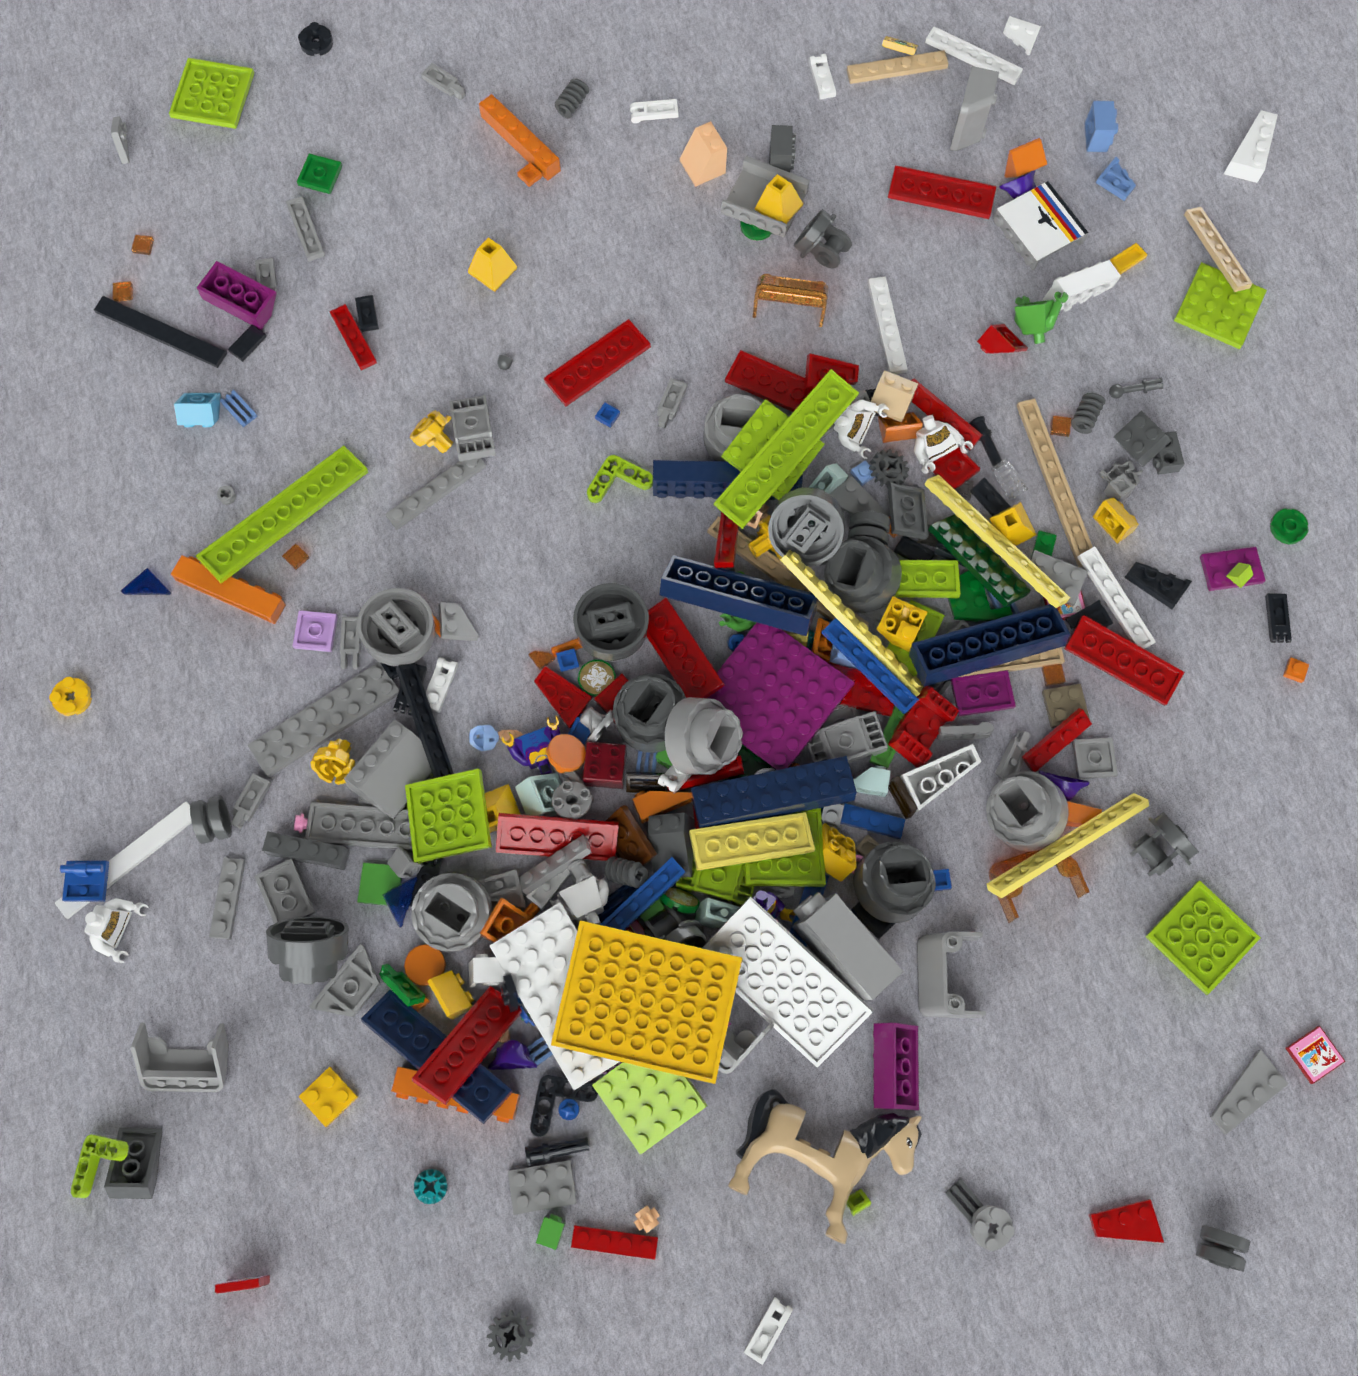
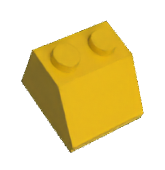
M1114 497L1103 501L1093 516L1117 544L1133 533L1139 525L1136 518L1130 515L1125 510L1124 505Z
M451 970L427 981L446 1016L451 1020L458 1018L473 1007L472 1002L474 999L469 990L465 992L462 984H464V981L459 973L455 974Z

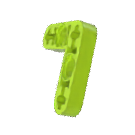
M610 455L606 458L589 485L587 498L592 503L601 502L616 477L640 489L648 490L653 486V475L619 456ZM614 461H615L616 464H617V466L614 465V466L612 467V469H611V472H610V471H609V470H610V463L613 464ZM626 469H632L634 470V474L632 476H626L624 474V471ZM606 475L610 479L608 482L602 483L599 478ZM648 478V482L642 483V479ZM598 486H599V487H600L599 490H598L599 496H598V495H595V496L593 497V496H592V492L595 493V492L597 491V489H598Z
M88 1135L84 1140L71 1186V1195L74 1198H87L92 1190L100 1157L108 1160L123 1161L127 1157L129 1150L127 1142L100 1135Z

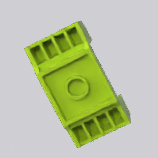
M694 854L692 877L680 878L676 883L679 889L691 893L692 891H697L731 901L733 905L740 907L750 896L752 897L755 886H745L744 863L697 871Z

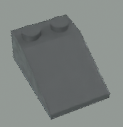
M685 812L649 816L648 840L657 853L652 859L653 874L673 857L687 872L681 878L692 877L693 849L689 831L695 828V820Z
M119 1128L117 1140L127 1142L129 1150L127 1157L123 1161L111 1160L104 1185L109 1198H153L158 1175L162 1128Z

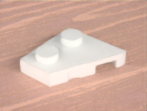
M1009 16L1003 34L1012 39L1013 43L1017 46L1021 45L1026 50L1025 53L1030 55L1041 26Z

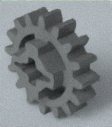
M883 449L880 453L877 452L870 461L871 466L869 470L873 471L870 475L876 477L875 483L881 482V487L886 484L887 489L890 483L902 485L908 477L907 472L909 468L905 467L908 461H903L904 456L901 455L899 457L898 451L892 453L891 449L887 452Z
M513 1310L509 1311L508 1316L503 1311L501 1319L498 1317L493 1319L496 1325H489L488 1327L492 1330V1333L487 1335V1338L492 1339L488 1347H495L493 1355L498 1352L501 1353L500 1360L508 1356V1361L511 1362L514 1355L519 1360L521 1358L520 1352L527 1354L526 1346L533 1345V1342L529 1340V1338L535 1336V1333L529 1332L533 1324L527 1325L526 1322L529 1317L526 1316L522 1319V1312L520 1311L516 1316ZM512 1320L509 1326H500L503 1322ZM520 1324L524 1328L525 1336L519 1330ZM515 1326L513 1335L516 1338H513L507 1345L508 1335L506 1333H509ZM497 1336H499L502 1340V1347L499 1345L497 1341ZM515 1344L522 1345L517 1350L509 1351L511 1346Z

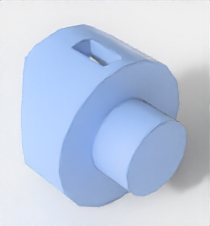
M491 725L476 726L469 733L470 745L480 751L494 749L499 740L498 732Z

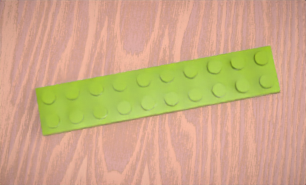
M831 369L713 505L743 529L855 400L859 392Z
M342 446L196 555L197 559L222 584L366 475L368 469L345 446Z

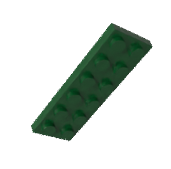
M955 514L932 524L928 529L1004 607L1024 598L1031 592V589Z

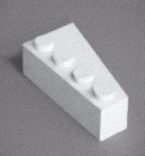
M1260 111L1224 172L1225 175L1255 183L1259 181L1265 171L1278 114Z
M1110 260L1098 262L1092 267H1085L1081 271H1074L1065 277L1060 276L1056 278L1042 301L1054 300L1055 302L1054 294L1059 291L1062 297L1063 292L1068 294V300L1065 303H1061V310L1064 309L1066 312L1077 302L1081 304L1092 295L1095 297L1111 289L1121 275Z
M972 744L899 777L916 804L917 812L977 766L981 760Z
M477 954L476 958H472L468 963L469 988L476 987L477 983H483L486 987L499 985L500 982H503V976L506 975L497 958L488 957V954Z

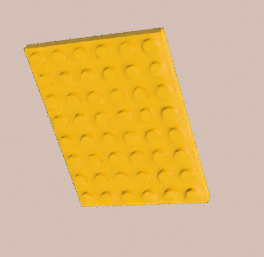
M580 921L551 1045L715 1084L742 957Z

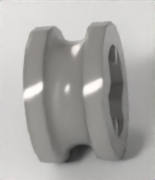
M222 486L217 491V497L223 504L229 505L236 499L235 492L229 486ZM227 493L230 496L226 498L223 494Z

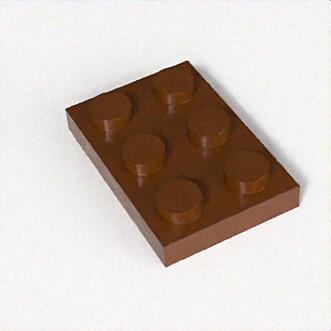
M626 805L621 806L606 820L618 822L619 825L616 855L618 858L640 862L644 867L657 855Z

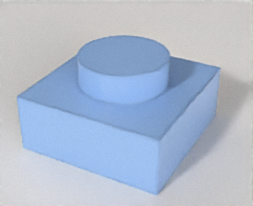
M866 460L851 469L850 472L861 486L875 478V476L872 477L870 475L873 471L869 470L870 465Z

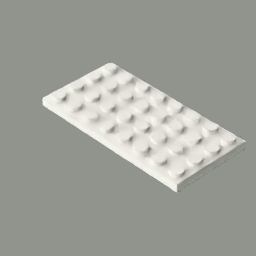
M751 896L702 947V949L742 957L735 992L769 1024L772 1023L773 1027L816 1067L873 1012V1008Z
M559 902L491 944L490 948L506 975L511 974L518 996L572 1088L576 1090L620 1061L551 1045L578 931L563 905Z

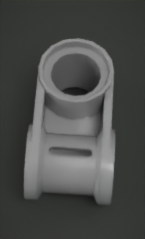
M584 859L576 860L568 866L574 885L593 876Z

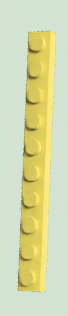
M940 475L927 479L924 485L944 505L948 506L958 518L962 519L971 530L979 535L996 554L1000 555L1009 566L1013 567L1023 579L1029 582L1037 592L1046 598L1051 605L1058 608L1068 602L1070 597Z
M789 550L780 559L785 566L917 697L923 688L921 681L908 672L906 665L900 663L895 658L894 653L882 645L881 640L868 630L864 622H860L855 617L854 612L850 608L844 606L840 597L833 594L828 589L827 584L815 576L813 569L806 566L797 553Z
M1135 793L1129 795L987 883L988 891L1000 898L1007 896L1149 807L1148 799Z

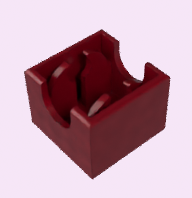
M587 742L583 774L584 785L623 789L627 753L626 745Z

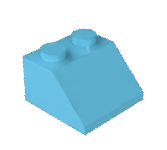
M184 393L174 403L177 425H184V427H194L195 425L212 427L219 420V400H221V394Z

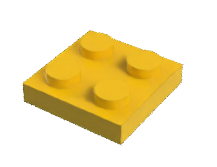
M332 1067L327 1068L298 1096L325 1127H328L358 1098Z

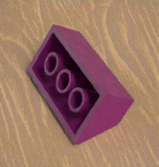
M218 261L214 263L196 287L203 300L250 325L253 324L260 330L263 329L271 318L277 294L276 291Z
M874 1023V1108L919 1110L918 1026L900 1023Z

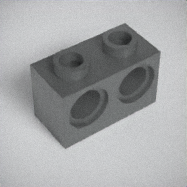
M1176 431L1165 432L1171 442L1153 457V467L1156 468L1157 475L1179 472L1185 464Z

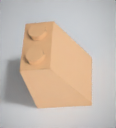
M711 121L695 128L680 157V162L695 187L726 174L727 147Z

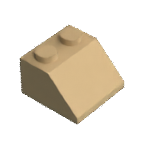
M884 370L871 402L876 403V406L885 404L889 410L883 409L881 412L886 413L889 418L902 422L912 402L918 383Z

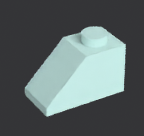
M837 463L827 465L808 488L821 489L829 494L848 478V475Z
M874 766L854 779L857 793L885 797L888 793L891 770H886L884 766Z
M706 898L700 902L695 920L703 926L721 928L740 907Z

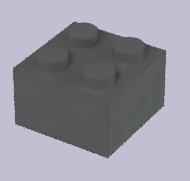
M772 125L769 165L787 172L794 170L796 133H793V126Z
M1140 411L1114 436L1115 440L1142 467L1171 442L1166 433L1143 411Z

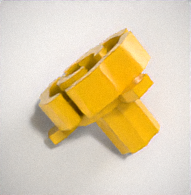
M435 410L427 415L428 418L424 417L416 425L409 438L419 447L425 444L428 447L434 445L440 452L444 453L453 444V441L443 432L445 425L451 420V417L449 415L444 417L439 411Z
M768 515L760 520V530L756 532L758 537L748 543V548L756 558L770 549L772 552H775L780 560L782 557L775 551L769 539L768 525L771 516Z
M339 738L335 741H330L328 747L318 749L310 763L312 770L318 774L320 779L331 783L335 776V784L346 783L344 778L355 766V760L349 758L350 742Z

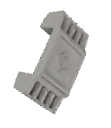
M486 396L449 401L459 461L496 456Z
M875 711L820 729L808 743L814 762L847 756L849 762L869 754L876 756L886 752L888 749Z

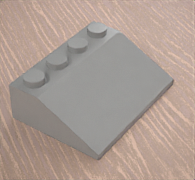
M394 720L347 774L344 780L350 790L394 819L407 804L405 785L427 780L432 771L421 740L405 726Z

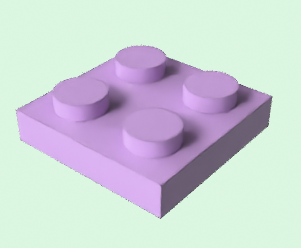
M299 611L293 648L332 652L338 618L337 614Z

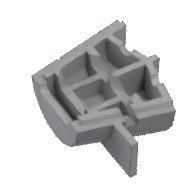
M1132 461L1117 465L1114 463L1108 473L1102 470L1099 472V476L1110 483L1124 473L1131 483L1137 486L1140 483L1138 476L1141 475L1143 470L1137 473L1134 472L1135 468Z

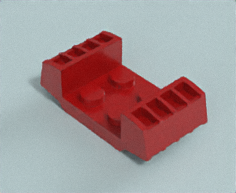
M925 686L922 689L921 693L917 696L919 700L904 714L888 743L889 746L916 768L925 765L933 755L929 748L939 734L940 726H943L946 722L954 721L959 712V709L931 686Z

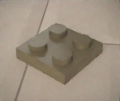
M1081 684L1042 691L1051 728L1060 725L1078 708L1083 709L1090 720Z

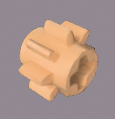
M647 1205L634 1214L637 1218L634 1223L639 1231L644 1228L647 1233L659 1224L657 1218L660 1215L655 1207L650 1210Z

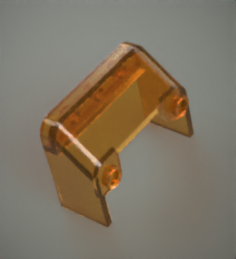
M763 274L757 280L753 318H756L759 299L822 308L819 327H823L829 287L823 281H808Z
M1040 850L1026 852L993 864L989 869L990 880L992 881ZM1071 855L1056 864L1058 872L1063 877L1070 879L1077 898H1081L1090 892L1078 863ZM1023 886L1003 898L998 897L1008 923L1019 918L1012 898L1022 893Z

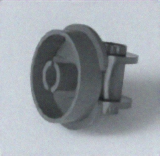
M822 209L804 228L794 243V247L801 252V258H804L811 252L821 265L831 269L839 266L841 261L839 253L849 251L852 242L844 231L832 225L836 218L835 214L830 215ZM822 237L826 240L825 244L820 241Z
M1164 812L1154 820L1151 817L1148 818L1158 831L1151 837L1147 833L1132 845L1135 849L1130 853L1131 856L1139 853L1143 859L1147 858L1148 861L1146 863L1152 868L1147 874L1152 876L1154 873H1157L1160 876L1174 865L1171 860L1178 854L1188 865L1192 864L1189 860L1199 851L1187 839L1188 836L1178 825H1175ZM1160 834L1176 850L1169 856L1154 841Z
M665 907L668 915L653 925L648 920L644 922L647 928L644 931L646 936L702 948L707 943L701 923L696 920L686 921L677 909L673 910L672 908Z

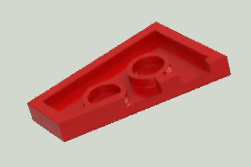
M546 666L534 680V683L567 727L571 729L576 718L582 714L592 700V697Z

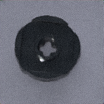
M317 22L310 23L298 35L302 51L310 56H314V54L325 55L333 46L331 31Z

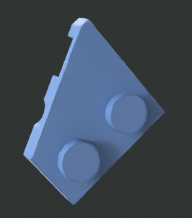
M1115 157L1099 176L1096 183L1125 201L1136 185L1129 178L1126 169H1122L1119 165L1120 160Z

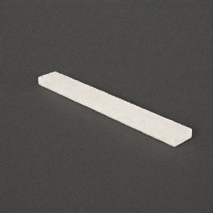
M184 802L109 860L107 889L191 824L190 805L188 802ZM61 897L55 902V905L64 917L69 919L90 902H64Z

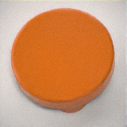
M560 734L550 741L546 748V754L555 770L559 773L575 771L581 767L585 761L586 750L582 742L576 737L569 734Z
M427 944L419 945L408 953L404 964L405 973L415 984L429 986L427 982L429 979L445 972V957L440 950L432 948Z

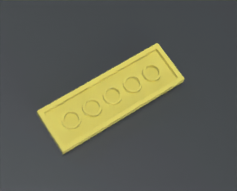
M806 812L689 831L697 871L815 851Z

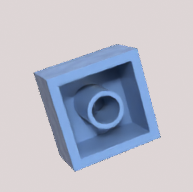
M1093 101L1084 123L1087 152H1107L1109 146L1113 144L1114 135L1118 132V123H1116L1117 109L1114 107V101Z

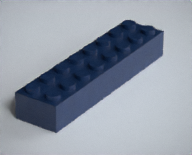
M653 460V496L658 498L672 496L680 499L685 497H694L696 499L712 497L713 499H718L741 472L726 461ZM803 474L790 491L802 488ZM774 496L769 498V500H777Z
M675 555L670 559L660 583L659 596L804 636L808 634L818 604L817 597L811 592L723 568H715L712 565Z
M1049 604L912 643L909 656L925 687L1066 646L1070 632L1057 608Z
M847 756L691 788V797L699 828L783 816L855 801L857 793Z

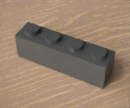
M268 831L262 849L264 853L270 856L285 859L292 858L295 861L345 870L349 850L343 846Z

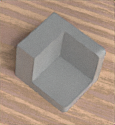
M1123 473L1107 485L1104 493L1109 499L1114 497L1117 501L1122 502L1131 495L1135 486Z
M399 847L388 861V865L398 877L411 881L423 866L422 863L414 862L412 851Z

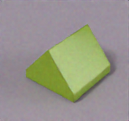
M1238 563L1226 577L1242 588L1253 576V572L1249 564Z
M861 1188L849 1196L846 1205L851 1214L855 1216L871 1206V1201Z

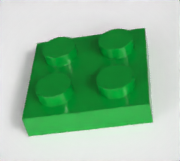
M309 153L297 179V184L301 187L331 194L342 169V163Z

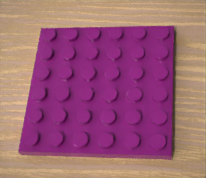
M756 623L717 672L725 686L707 699H715L721 702L727 710L732 711L740 721V727L743 732L741 738L742 745L775 770L789 768L853 687L854 682L783 630Z

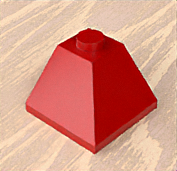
M1005 324L991 325L977 341L981 345L982 351L989 354L1021 352L1028 349Z

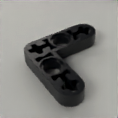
M552 1075L543 1076L538 1085L530 1124L531 1132L537 1137L545 1136L548 1133L556 1096L584 1102L595 1101L598 1093L592 1086L593 1084L587 1082L580 1088L587 1090L588 1087H592V1091L595 1094L591 1095L590 1099H587L586 1094L580 1093V1097H576L578 1088L571 1095H566L563 1092V1086L569 1083L567 1078ZM548 1079H551V1083L554 1084V1087L550 1088L548 1093L553 1094L552 1099L546 1096L540 1097L541 1092L545 1093L546 1091L543 1082H547ZM541 1100L549 1101L550 1108L548 1111L541 1112L538 1105ZM536 1113L543 1116L548 1115V1120L543 1118L542 1123L546 1128L541 1130L540 1133H537V1129L534 1128V1125L539 1124L540 1117L536 1118Z

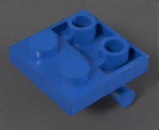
M66 861V865H61L60 872L65 873L62 901L105 902L109 861Z

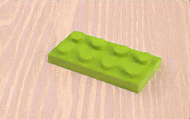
M899 560L902 577L894 597H960L958 560Z
M910 600L909 604L928 612L914 643L935 637L945 615ZM889 642L887 649H890L894 653L895 658L900 663L905 664L908 672L913 677H916L917 671L909 656L910 652Z

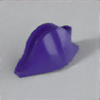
M1035 170L999 186L1000 189L1008 192L1013 199L1029 192L1036 187L1034 183Z
M1039 770V774L1045 776L1060 788L1067 801L1073 799L1080 789L1088 786L1090 783L1086 780Z
M516 1040L506 1041L501 1047H498L495 1059L488 1065L490 1070L537 1068V1064L530 1057L527 1046Z

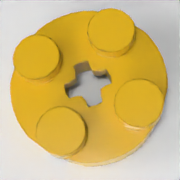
M65 677L55 685L49 699L59 713L65 716L79 715L86 711L91 704V689L79 678ZM70 693H74V700H67Z

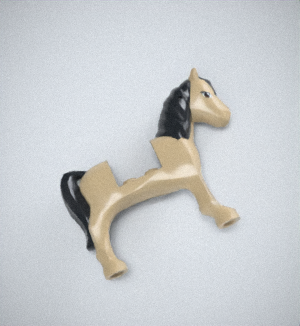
M775 1089L762 1093L757 1097L748 1118L745 1141L736 1150V1155L741 1161L736 1165L734 1176L728 1186L736 1192L747 1195L750 1189L748 1177L754 1165L763 1156L770 1153H783L807 1165L815 1173L832 1184L834 1195L825 1213L830 1226L827 1228L825 1235L839 1243L846 1244L848 1233L843 1224V1215L853 1187L860 1181L871 1160L882 1150H885L888 1154L893 1169L899 1175H905L912 1171L914 1167V1152L922 1135L918 1127L922 1117L919 1115L909 1119L895 1113L879 1114L860 1124L856 1129L844 1130L833 1157H830V1153L824 1149L819 1148L816 1150L810 1147L811 1144L803 1139L795 1140L805 1117V1110L789 1104ZM774 1102L779 1103L778 1105L773 1107Z

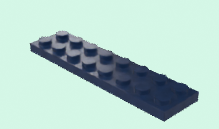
M389 990L361 1018L362 1023L418 1070L447 1037L415 1009L407 1006L392 990ZM479 1064L452 1098L482 1124H485L512 1094V1090L484 1066Z

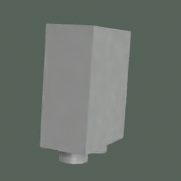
M818 892L813 897L810 895L793 910L799 920L791 927L805 941L821 962L863 1000H873L904 972L837 894L824 898Z

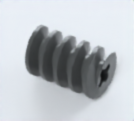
M571 79L562 94L555 101V108L558 113L567 119L571 118L572 114L576 111L575 109L582 103V99H585L586 94L589 93L588 86L579 79Z
M1086 393L1082 396L1074 418L1071 420V425L1077 432L1082 434L1092 432L1091 429L1094 428L1095 422L1098 420L1097 417L1100 415V411L1106 402L1105 398L1097 393Z
M613 856L605 864V875L611 882L639 888L647 881L648 870L640 862Z

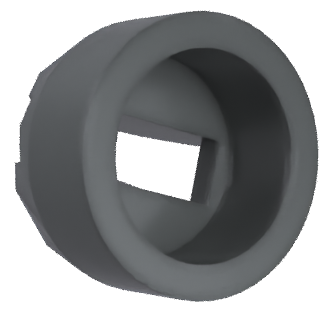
M499 355L497 364L502 370L509 369L513 362L511 358L504 355Z

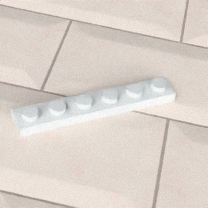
M935 26L925 43L941 51L945 50L946 53L975 67L998 71V78L1012 85H1015L1023 71V68Z
M886 276L868 279V287L888 372L893 374L907 373L908 368Z
M1096 547L1080 554L1077 558L1084 569L1088 571L1087 574L1129 640L1143 649L1156 643Z

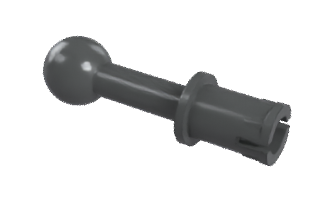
M1162 377L1152 380L1142 379L1140 384L1123 387L1115 384L1110 387L1109 394L1115 399L1122 397L1125 393L1142 390L1146 394L1147 391L1163 389V383L1158 384L1163 382Z

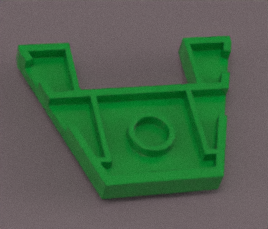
M969 571L959 576L960 597L948 598L954 620L992 621L1013 615L1010 606L991 610L984 586Z

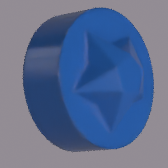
M738 633L732 634L727 641L728 648L734 652L745 636Z
M573 1099L563 1100L558 1108L559 1115L565 1120L575 1119L580 1110L578 1103Z

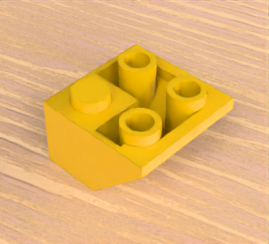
M777 174L766 186L755 210L764 216L787 224L802 208L803 202L792 183Z
M488 237L476 250L468 273L496 292L517 269V265L502 246Z
M1021 502L989 518L992 525L1015 546L1036 536L1035 530Z
M892 596L877 627V631L891 644L910 652L911 645L914 643L928 612Z
M509 784L485 793L490 833L497 831L499 813L520 814Z
M824 823L822 825L825 872L842 882L856 869L855 842L850 837L841 834L836 828Z

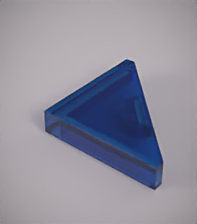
M148 568L121 590L124 595L171 594Z
M415 876L382 894L400 928L403 926L405 915L411 902L412 892L417 881Z

